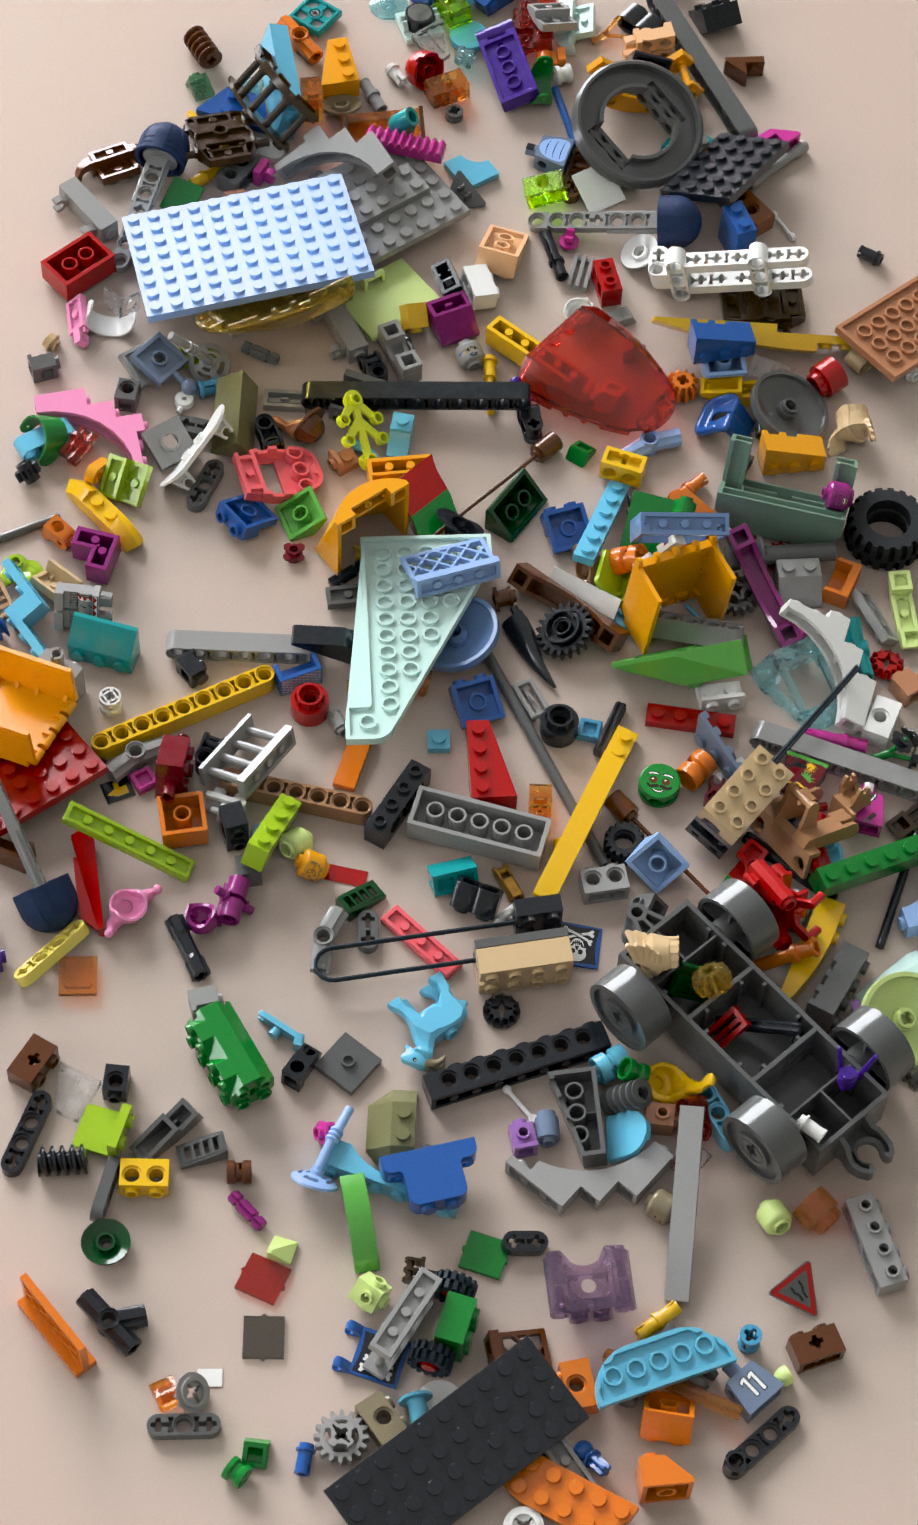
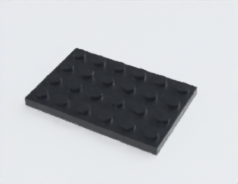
M720 133L697 154L694 161H690L685 168L660 189L661 195L683 196L691 201L731 206L790 149L789 141H783L778 138L765 139L760 136L747 137L746 135Z

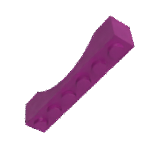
M744 523L729 530V536L725 539L781 652L784 653L802 645L803 636L799 628L779 615L784 603L770 578L747 524Z

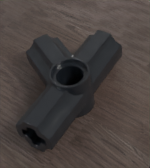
M93 1288L87 1289L76 1300V1305L98 1327L99 1333L107 1337L125 1357L133 1354L142 1344V1340L132 1330L148 1327L144 1304L115 1309L110 1307ZM106 1319H111L115 1321V1323L113 1325L108 1326L103 1324V1321Z

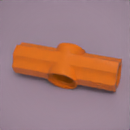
M284 15L280 17L276 24L288 26L292 50L300 53L309 63L313 65L318 63L323 57V51L308 36V30L305 27L299 26L291 16Z

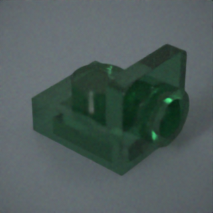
M196 72L188 77L185 85L186 88L191 89L196 102L215 95L206 72L202 74Z

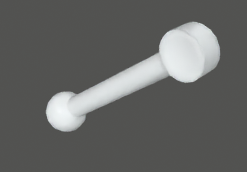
M772 211L775 214L776 221L787 233L791 242L796 240L795 234L791 233L778 217V212Z
M503 1086V1093L508 1094L527 1115L528 1121H533L534 1125V1119L537 1116L528 1111L512 1092L511 1086Z

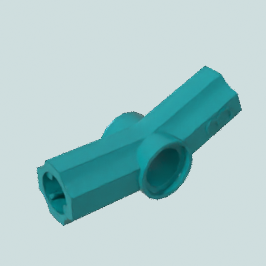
M849 617L851 620L844 641L864 650L859 665L861 669L857 673L865 674L870 679H873L874 672L869 659L868 642L864 640L860 617Z

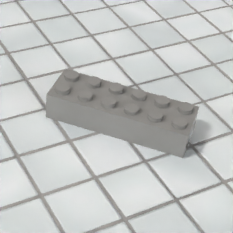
M420 785L407 821V837L539 871L551 833L552 819Z

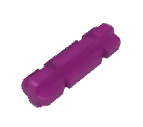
M234 1190L228 1196V1201L233 1206H236L235 1209L247 1222H251L250 1225L255 1231H261L266 1226L267 1221L262 1216H259V1212L247 1199L244 1200V1196L240 1191Z

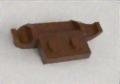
M123 141L89 152L88 157L81 160L77 165L75 176L79 181H82L83 175L90 172L93 177L97 176L105 186L141 174L140 166L134 156L137 144H127Z

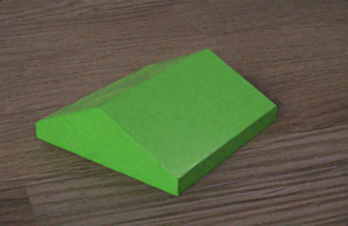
M311 485L275 507L291 542L315 535L328 520Z

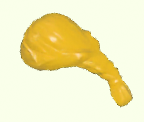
M666 1061L657 1062L649 1066L651 1073L648 1083L652 1089V1100L654 1102L678 1104L688 1099L692 1094L702 1093L716 1083V1077L713 1073L707 1074L699 1082L691 1079L686 1072L681 1071L676 1065Z

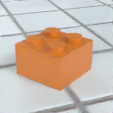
M202 791L175 794V799L172 803H164L161 801L160 796L156 797L162 844L172 849L209 844Z

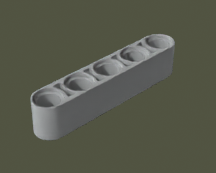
M660 610L652 638L701 646L742 639V644L744 645V625L737 622Z

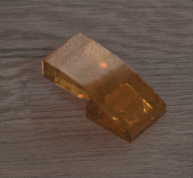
M529 784L528 813L551 819L552 785Z

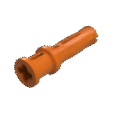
M812 936L808 941L799 944L792 943L788 949L756 959L753 963L762 972L791 962L802 963L803 959L821 956L820 944Z

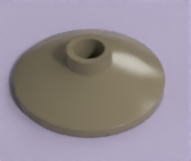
M346 94L333 95L322 102V109L325 112L338 117H345L358 111L361 107L359 98Z

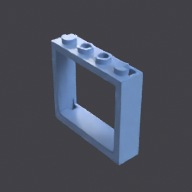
M640 512L630 521V543H668V537L673 534L684 536L686 544H691L694 540L704 541L706 536H716L717 542H720L729 536V513Z

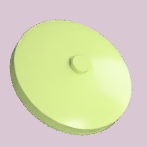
M908 971L892 973L880 978L868 989L861 1006H870L879 1010L901 1030L913 1050L916 1066L918 1065V973Z

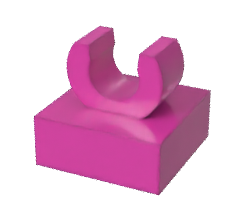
M262 157L253 169V184L260 187L264 181L272 184L276 179L273 176L275 169L269 167L268 159Z

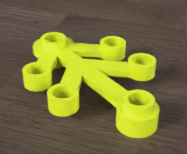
M349 390L343 397V405L345 407L341 415L336 418V423L340 428H345L351 423L349 416L353 413L354 421L347 434L342 437L341 443L345 448L354 446L356 444L355 436L358 433L363 455L358 459V463L366 471L367 459L377 458L371 452L367 434L379 446L388 443L389 436L383 431L379 433L362 418V414L369 418L372 425L377 426L384 421L382 413L378 411L373 412L363 403L359 392Z

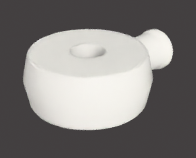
M179 392L175 396L176 414L182 415L183 411L193 407V395Z

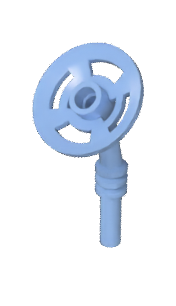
M345 1106L335 1126H331L315 1165L310 1170L292 1172L291 1179L317 1191L336 1192L338 1190V1184L324 1175V1166L334 1146L338 1145L344 1134L343 1129L354 1112L351 1106Z

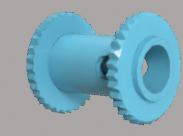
M418 1390L407 1393L398 1400L400 1407L408 1408L411 1424L429 1411L427 1402L432 1399L433 1394L428 1390Z

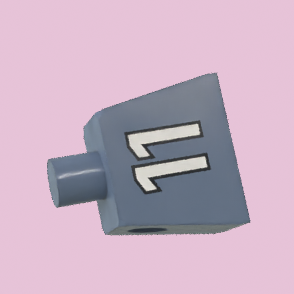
M754 1361L748 1362L743 1368L737 1363L722 1368V1371L730 1378L726 1383L724 1391L747 1424L782 1394L784 1384Z

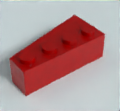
M489 720L466 721L465 736L470 798L516 810L517 793Z

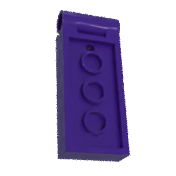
M510 18L475 33L504 112L532 102L540 93L512 19Z

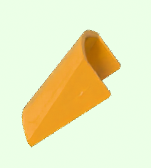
M397 478L373 480L358 486L343 499L328 528L314 549L336 574L341 571L342 535L356 528L357 518L383 513L403 536L407 534L409 482Z

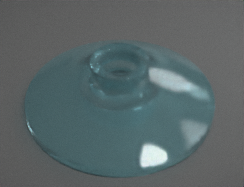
M370 0L369 7L376 17L384 20H394L395 13L406 11L408 2L407 0Z

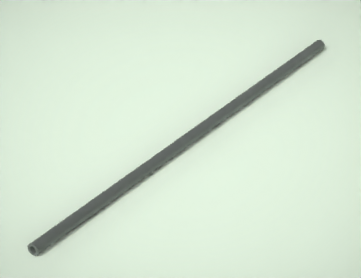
M411 523L410 528L414 535H417L413 523ZM491 652L484 661L571 816L577 803L498 661ZM591 830L585 843L598 866H606L610 862Z

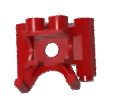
M757 859L750 864L748 872L743 874L744 883L760 895L777 921L779 939L773 947L777 951L789 948L792 944V938L787 933L790 927L803 942L808 941L812 936L816 938L822 932L821 928L815 925L808 932L800 924V919L806 916V909H815L826 898L825 894L819 891L814 897L807 899L808 890L806 888L799 892L791 889L793 874L791 871H787L780 863L769 867L763 859Z

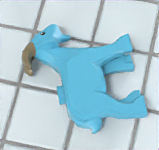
M441 971L428 978L429 985L420 990L419 994L421 996L431 998L435 1002V1004L424 1009L421 1013H418L407 999L402 1001L400 997H397L387 1005L391 1012L399 1014L408 1024L412 1040L416 1046L412 1049L405 1045L406 1051L401 1055V1062L416 1070L425 1072L434 1069L441 1070L445 1067V1055L433 1060L434 1045L444 1039H453L458 1034V1030L462 1028L468 1016L467 1001L457 1000L452 995L450 985L445 980Z

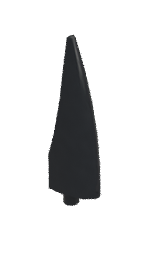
M517 605L510 608L512 615L501 625L502 629H504L508 639L526 663L553 688H556L557 686L544 663L533 627L523 611L519 610Z

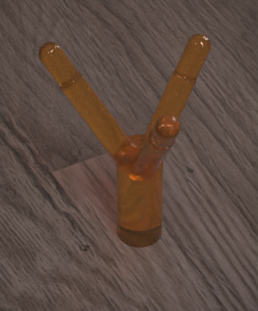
M620 15L614 17L605 30L590 38L592 45L605 38L623 39V36H629L609 33L621 18Z

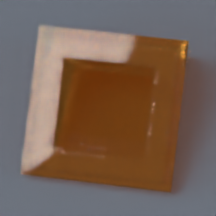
M172 1375L149 1385L161 1412L170 1410L178 1404L177 1398L173 1397L176 1393V1388L174 1387L176 1381Z

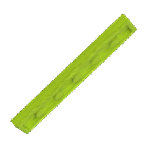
M72 800L61 820V823L185 883L196 862Z

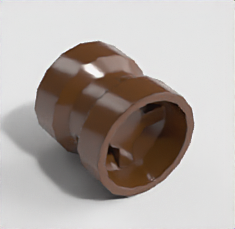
M227 1160V1185L235 1184L236 1182L252 1184L251 1160H243L241 1163Z

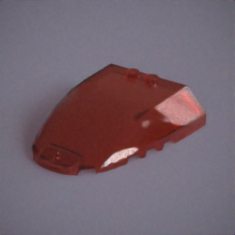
M581 306L525 356L516 377L521 379V382L531 385V398L535 403L549 410L552 408L559 410L565 417L571 415L579 418L583 424L590 422L598 425L602 430L617 434L629 435L630 432L643 431L644 434L660 428L671 418L676 406L675 390L654 357L624 326L600 308L593 306Z

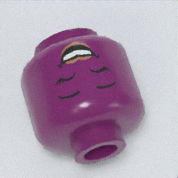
M831 481L827 487L822 488L821 499L824 500L827 508L844 511L852 506L854 490H851V486L848 483Z

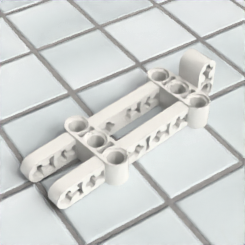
M753 242L750 244L749 249L692 253H686L683 248L676 246L668 250L664 246H656L650 251L648 272L652 286L656 289L671 288L672 296L677 301H687L690 299L691 294L753 291L759 297H767L771 295L772 290L807 288L814 281L811 269L804 267L810 260L808 250L800 246L768 248L762 242Z

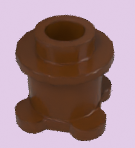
M510 586L502 590L492 587L491 595L496 613L500 612V607H512L514 602H517L515 589L511 590Z

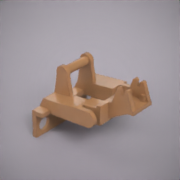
M852 773L850 777L847 774L843 777L837 794L832 796L828 810L829 813L823 820L817 821L820 807L817 802L822 798L823 790L820 787L811 789L804 787L800 789L799 784L791 782L786 787L784 795L773 798L750 825L802 879L807 878L812 859L819 857L821 854L817 848L851 838L858 832L859 825L855 822L856 813L864 807L871 805L872 801L871 789L868 786L864 790L861 787L858 788L857 775L855 773ZM803 815L797 829L788 821ZM759 817L762 818L764 822L763 829H761V827L759 826ZM799 857L802 858L804 862L803 869H801L798 864Z

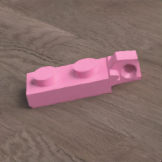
M79 293L66 303L69 335L72 336L75 345L84 349L89 345L90 337L87 334L89 328L86 324V296Z

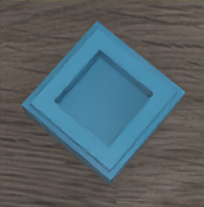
M581 717L576 740L596 744L601 734L603 721Z

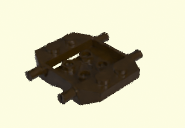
M226 111L189 117L185 120V125H183V130L187 134L193 151H187L185 159L195 158L209 168L253 161L256 149L269 147L270 142L268 138L256 139L253 130L249 126L257 124L253 119L246 118L242 111Z
M801 288L772 290L771 295L767 296L766 300L759 299V296L753 291H744L747 314H744L741 292L719 293L724 321L778 324L777 329H782L783 333H791L792 328L805 322L806 315Z

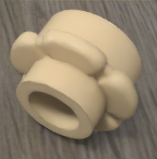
M51 332L44 339L42 346L46 348V351L52 350L54 352L60 346V335H55Z

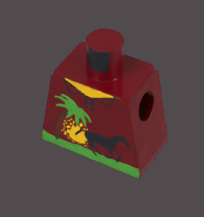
M789 750L784 766L794 776L780 792L785 793L786 787L791 782L799 784L800 789L804 787L808 789L820 787L825 780L829 765Z

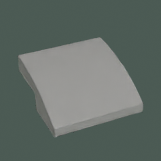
M563 2L527 4V9L533 22L542 32L571 31L578 28V22L570 17L571 8Z

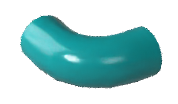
M412 107L405 108L395 113L389 119L388 127L391 132L397 129L399 134L405 131L409 136L410 133H414L419 123L418 114Z

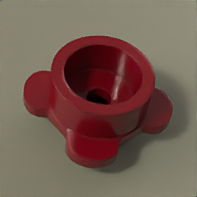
M284 544L285 554L283 559L285 561L296 564L304 560V544Z

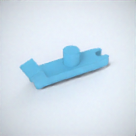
M263 1010L258 1013V1020L271 1028L268 1035L272 1039L276 1040L281 1034L293 1042L294 1051H297L302 1046L305 1040L304 1034L296 1032Z

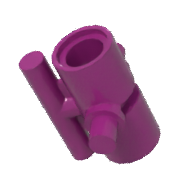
M231 875L228 883H224L223 888L219 885L215 887L214 893L220 899L216 910L219 919L217 927H221L222 923L236 926L239 924L243 912L249 915L253 914L255 907L246 900L250 886L248 878L241 875Z

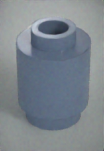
M540 1110L536 1113L537 1117L534 1119L536 1138L543 1147H552L560 1141L559 1119L554 1110Z

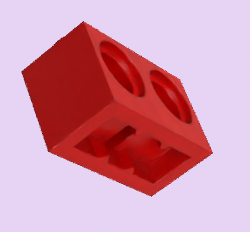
M613 258L593 260L591 278L601 308L621 305L623 288Z

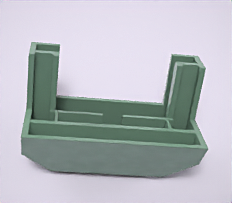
M733 433L714 508L717 513H729V527L731 529L746 523L752 535H761L765 538L792 544L830 542L841 538L848 508L844 511L829 509L825 506L821 495L746 479L745 476L754 438ZM838 456L832 481L848 483L852 490L859 461Z

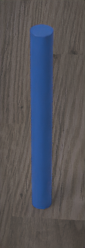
M553 86L551 91L569 138L574 139L571 119L558 86Z

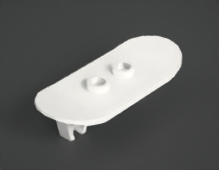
M221 404L216 409L206 428L196 436L193 441L194 444L184 452L181 457L182 460L176 468L160 484L161 488L170 484L186 491L190 490L189 487L185 486V480L189 479L192 484L196 481L187 471L213 435L227 440L229 437L223 435V430L226 428L230 433L234 431L223 415L225 410L224 404Z

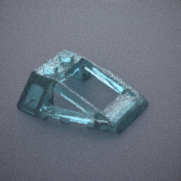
M809 637L772 651L750 672L760 690L766 695L769 694L776 700L775 703L787 709L792 714V717L801 725L806 722L820 705L807 710L789 670L815 661L817 666L821 668L831 691L835 689L834 678L828 663L819 648ZM781 675L795 705L775 686V684L780 683ZM837 696L809 728L822 730L835 725Z

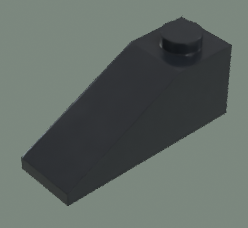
M293 625L291 645L351 664L354 630L345 627Z

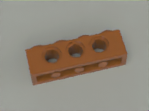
M747 189L736 201L742 200L757 228L756 237L773 228L775 214Z

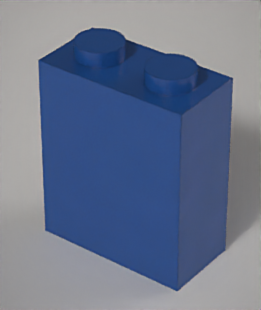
M742 200L734 202L731 206L723 205L718 239L724 250L749 249L750 244L756 241L757 228Z

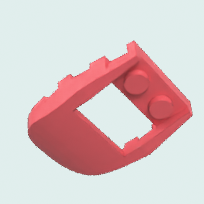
M274 445L260 451L255 448L250 449L247 455L239 456L237 452L233 453L231 460L244 492V500L280 504L310 485L314 492H316L323 482V472L317 457L311 451L301 447L288 446L287 449H277V446ZM273 464L283 493H273L272 490H267L259 465Z

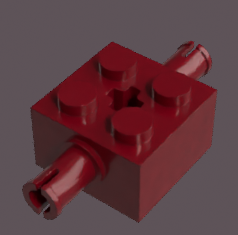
M183 733L177 736L163 734L155 764V798L160 796L161 801L164 803H172L175 799V794L189 792L190 779L188 778L193 776L194 764H190V761L193 760L194 747H190V737Z

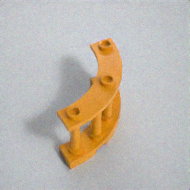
M681 48L666 57L673 59L669 71L674 74L680 72L683 82L691 90L695 98L704 92L701 86L690 79L687 67L694 64L691 55ZM600 56L587 65L586 68L588 73L592 75L595 71L613 63V61ZM628 93L614 97L606 105V107L623 112L650 113L639 102L637 96L628 95Z

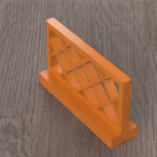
M24 1273L20 1276L24 1296L17 1301L18 1307L76 1379L97 1364L96 1359L27 1273Z

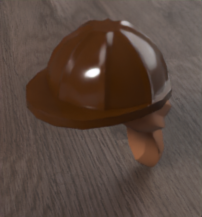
M322 407L314 408L303 419H297L291 423L278 416H272L278 429L286 431L289 436L304 444H312L319 441L325 431V424L322 420L324 409Z

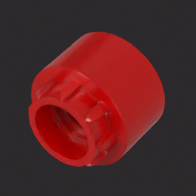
M827 356L812 366L806 378L819 391L821 397L830 398L848 386V377L845 370L831 356Z
M310 682L303 683L293 690L290 698L292 718L298 724L306 727L322 724L327 719L329 712V695L326 689L319 684Z

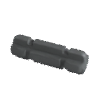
M244 341L241 345V352L247 355L250 353L252 357L264 362L268 361L271 365L276 366L280 361L279 354L275 352L270 353V350L256 344L253 346V343Z

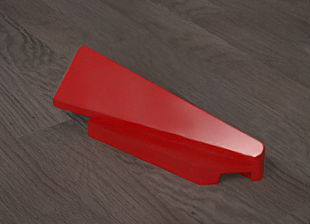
M77 831L71 835V841L76 857H73L79 919L96 930L99 936L105 937L95 840Z

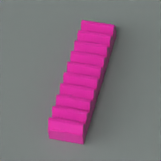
M374 124L368 128L366 133L367 135L373 131L387 152L441 164L446 152L447 144L443 139L438 142L436 138H433L431 141L428 136L425 139H422L421 134L414 137V134L410 133L408 136L405 131L399 134L397 129L394 132H391L389 127L383 130L382 126H379L377 129Z

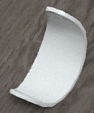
M93 300L88 302L86 324L92 332L112 338L124 336L134 328L137 312L134 311L132 314L124 317L104 316L92 310Z

